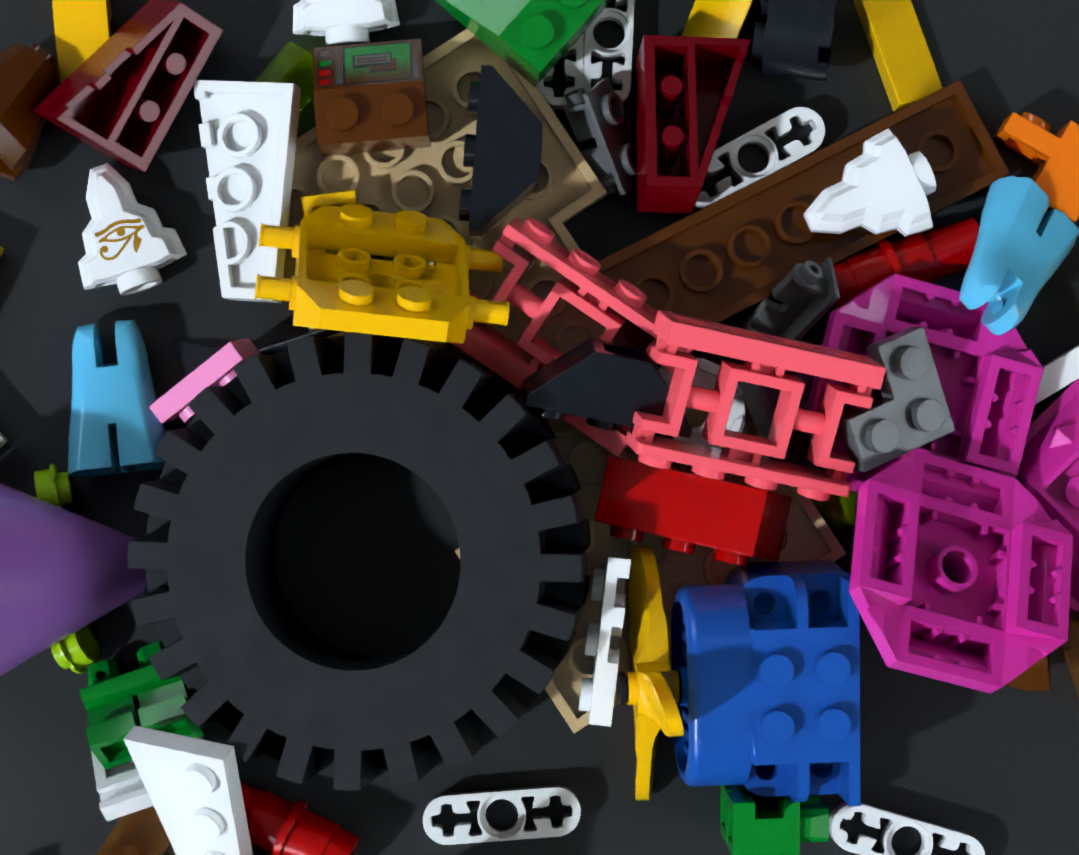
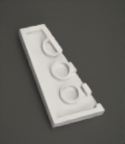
M196 80L193 88L195 99L199 100L202 117V124L198 125L201 147L206 148L210 177L206 178L208 198L213 201L216 220L213 235L222 298L236 301L281 303L278 300L255 299L257 274L283 278L286 249L259 247L261 223L288 227L301 87L294 83Z

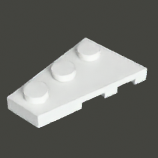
M606 557L604 568L594 567L590 600L600 601L598 623L588 622L584 655L595 656L592 678L582 677L578 709L580 711H589L588 723L591 725L611 727L620 653L618 642L619 637L621 638L625 615L626 594L624 593L625 578L629 579L631 559Z

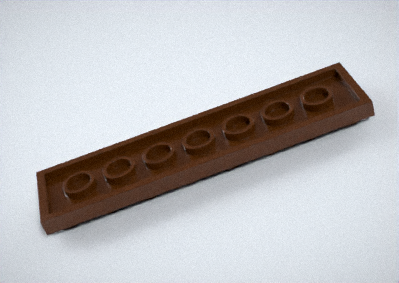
M958 80L598 261L601 265L599 272L615 283H618L621 279L639 288L647 296L645 303L656 311H670L683 316L722 323L760 304L765 298L773 297L772 290L788 275L797 263L804 264L806 261L811 260L820 266L829 257L833 260V264H836L851 255L872 247L878 241L899 233L898 230H892L875 235L861 226L842 234L811 232L803 216L824 189L841 182L845 165L862 155L863 143L889 128L893 135L897 137L907 155L920 151L928 160L936 180V191L926 196L931 216L982 191L997 179L1008 177L1010 172L961 81ZM627 319L613 339V342L646 350L654 337Z

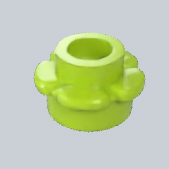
M53 463L50 464V469L34 471L35 489L38 499L61 508L66 504L73 503V493L68 471L58 473L57 466Z
M88 625L51 646L52 654L59 666L63 669L70 668L77 674L86 672L89 664L98 661L100 657L98 641Z

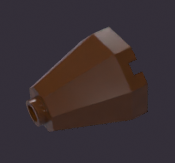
M14 43L0 51V177L15 182L29 167L46 122L45 118L32 110L60 85V75L55 70L58 65L56 59L47 50L34 43L30 47Z

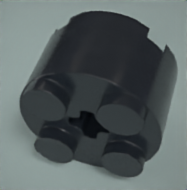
M759 0L761 2L760 15L767 16L766 23L756 22L752 46V55H754L753 67L762 68V74L827 82L837 16V0Z

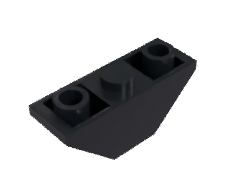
M481 65L480 81L470 80L468 113H477L476 135H465L463 167H473L472 189L461 188L459 221H469L470 236L479 237L539 187L543 124L496 69L490 65Z
M589 338L524 379L521 388L525 405L531 406L532 412L536 415L556 420L564 419L565 413L586 417V422L589 425L611 431L618 430L620 425L634 427L635 424L632 420L635 411L662 416L669 391L667 383L645 349ZM684 412L678 436L690 438L693 427ZM655 433L656 436L673 439V436Z

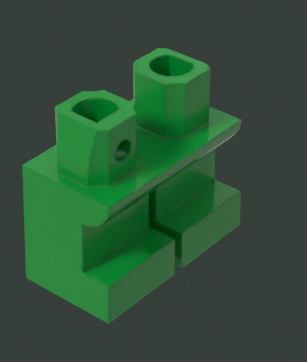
M161 641L145 645L136 652L140 666L137 670L123 674L118 662L110 659H105L88 666V687L79 689L89 721V726L85 727L88 746L106 770L133 761L123 739L134 726L193 738L205 736L202 726L198 727L181 709V706L193 696L182 678L176 676L161 681L149 657L165 648Z
M744 785L720 786V833L731 855H800V842H829V808L826 804H821L820 795H809L807 802H793L789 796L765 797L751 795Z

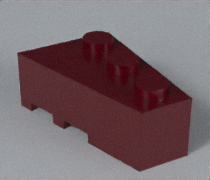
M150 0L32 111L116 162L146 172L223 30L181 2Z
M643 35L635 62L638 212L692 213L703 186L751 39Z

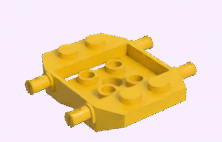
M346 204L342 207L323 205L302 219L300 225H295L294 227L261 223L259 247L292 250L291 257L296 258L295 276H292V279L257 274L255 299L289 302V310H293V326L464 344L466 329L472 330L473 322L503 326L508 324L509 302L476 299L475 296H470L468 279L469 269L501 274L504 258L493 250L471 248V245L466 244L465 239L443 219L427 217L425 214L414 210L387 213L373 211L371 208L361 204ZM326 250L339 251L338 255L325 254ZM371 255L394 257L393 261L371 259ZM426 261L434 262V266L427 265Z

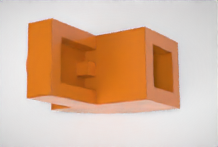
M1012 112L1002 122L993 140L1039 166L1032 180L1049 196L1050 205L1046 212L1056 208L1064 212L1075 223L1079 217V125L1071 120L1055 136L1049 132L1051 126L1040 117L1027 112H1023L1021 116Z

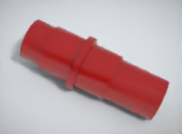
M970 217L923 234L916 233L891 242L883 239L873 245V248L851 255L843 261L834 264L840 299L831 311L892 274H899L933 284L936 282V279L967 269L975 248L979 224L974 218Z
M240 781L252 845L272 855H355L360 842V836L339 827V823L308 810L307 802L298 800L296 803H293L268 790L261 791Z

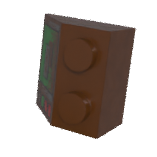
M421 38L313 48V96L317 143L323 156L431 147Z

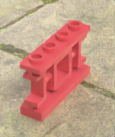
M516 217L507 224L502 232L503 235L492 248L495 253L514 265L492 301H507L531 317L532 321L517 343L491 327L490 323L473 322L472 330L466 329L464 344L452 343L521 390L524 379L564 355L537 336L562 298L606 328L599 340L612 342L628 319L654 337L646 349L648 355H650L652 345H656L658 337L653 333L658 311L645 303L647 296L633 284L621 279L618 283H615L600 273L601 265L592 256L577 248L570 252L553 241L555 233L542 222L531 217H527L525 221ZM536 257L563 275L545 300L520 284V281ZM469 290L470 296H475L476 299L484 300L483 298ZM678 346L677 351L691 354L693 349ZM660 364L671 373L674 372L675 367ZM565 413L564 420L616 456L620 457L628 446L625 442L628 430L633 431L634 427L620 425L619 429L615 431L604 430L589 425L586 422V417Z
M658 310L653 328V333L658 337L656 345H652L649 356L657 364L675 368L662 416L639 411L634 413L632 420L635 424L633 431L628 430L625 442L639 455L638 461L661 469H670L672 462L691 465L693 473L716 480H723L726 473L745 476V483L764 490L775 491L777 490L778 483L797 487L796 492L798 494L819 501H829L830 494L849 497L851 485L846 480L848 473L853 474L855 462L845 454L831 452L844 404L871 409L874 399L870 396L872 388L881 390L886 367L866 355ZM679 346L744 360L745 364L722 360L714 390L693 386L692 382L698 360L690 353L677 351V348ZM785 370L850 383V386L844 387L827 383L819 412L801 409L799 405L805 383L796 376L784 374ZM738 381L781 390L768 438L726 430ZM686 407L706 411L708 413L702 437L709 444L721 446L722 449L656 436L655 433L678 437ZM792 430L811 433L813 435L806 458L815 466L826 468V471L762 458L761 456L785 459Z

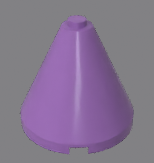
M0 483V676L145 591L147 585L146 569L128 568V542L136 539V537Z

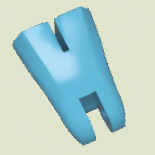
M1003 177L990 185L982 211L975 248L961 285L959 300L967 309H977L988 302L981 322L995 335H1002L1010 331L1024 319L1037 294L1059 268L1075 245L1076 238L1079 235V228L1064 212L1056 208L1046 212L1050 205L1049 196L1034 180L1028 177Z
M135 320L115 322V344L118 363L103 364L101 338L97 324L93 323L77 327L72 345V401L68 449V476L85 478L163 469L166 463L165 460L154 454L160 441L166 434L165 424H161L149 408L157 400L145 343Z

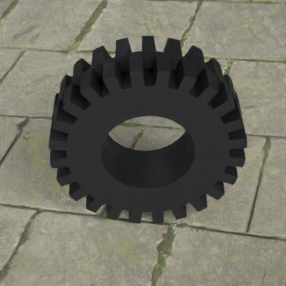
M351 332L345 333V336L331 338L314 336L300 338L287 342L288 349L274 355H254L233 367L237 376L225 386L206 387L189 403L188 406L196 415L188 426L183 429L168 430L154 452L155 455L166 461L160 478L141 483L134 505L135 510L149 514L147 535L128 542V568L146 569L148 587L147 594L131 600L137 627L156 623L165 648L149 658L161 681L180 676L193 694L181 706V709L198 727L217 720L225 729L231 732L232 735L226 745L234 746L236 757L248 762L261 754H265L280 762L276 773L277 777L300 784L316 774L333 777L334 790L359 791L373 780L390 779L392 787L405 786L419 782L431 770L447 766L450 770L473 758L484 745L497 737H502L508 732L549 684L574 641L579 612L586 602L590 576L585 574L586 550L591 545L588 519H582L581 508L576 494L581 489L577 475L571 464L564 463L558 448L552 441L556 438V435L543 417L533 414L525 403L518 398L520 393L502 378L490 375L479 366L473 364V360L461 354L401 337ZM350 453H364L384 457L403 465L420 476L442 500L450 514L458 536L461 566L457 592L445 620L427 642L413 650L400 654L363 656L339 650L321 641L310 633L291 612L280 591L276 578L273 555L274 537L280 515L288 499L299 484L314 470L331 460Z

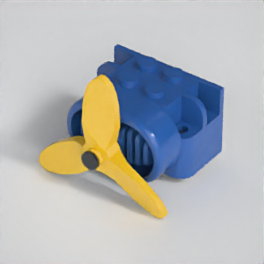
M648 545L633 546L630 555L631 565L628 579V647L631 672H626L625 674L624 672H618L617 699L619 705L627 703V705H633L635 751L637 757L635 777L636 801L650 800L655 771L658 732L662 729L666 736L674 738L678 770L682 780L689 786L744 785L747 790L755 795L765 797L789 796L793 802H807L809 795L839 794L849 807L860 806V615L849 593L851 575L831 560L751 562L747 564V567L739 565L730 571L724 584L691 585L680 588L676 593L672 609L670 667L667 620L663 609L660 578L655 555Z

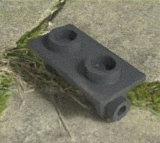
M606 77L587 92L585 88H579L565 95L567 105L563 109L577 142L595 138L597 145L585 148L581 154L601 182L607 195L619 191L620 195H625L637 184L636 143L632 142L624 121L625 110L623 102L619 95L613 92L609 78Z
M828 257L820 266L811 260L806 261L804 264L797 263L788 275L772 290L773 299L783 304L781 305L765 298L743 320V329L801 341L803 336L823 315L828 314L840 299L833 260Z

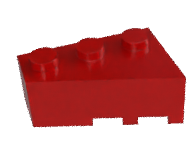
M609 456L594 521L611 524V536L642 542L644 532L663 536L661 546L663 548L694 554L696 544L716 549L715 560L747 567L749 556L775 561L779 560L792 497Z

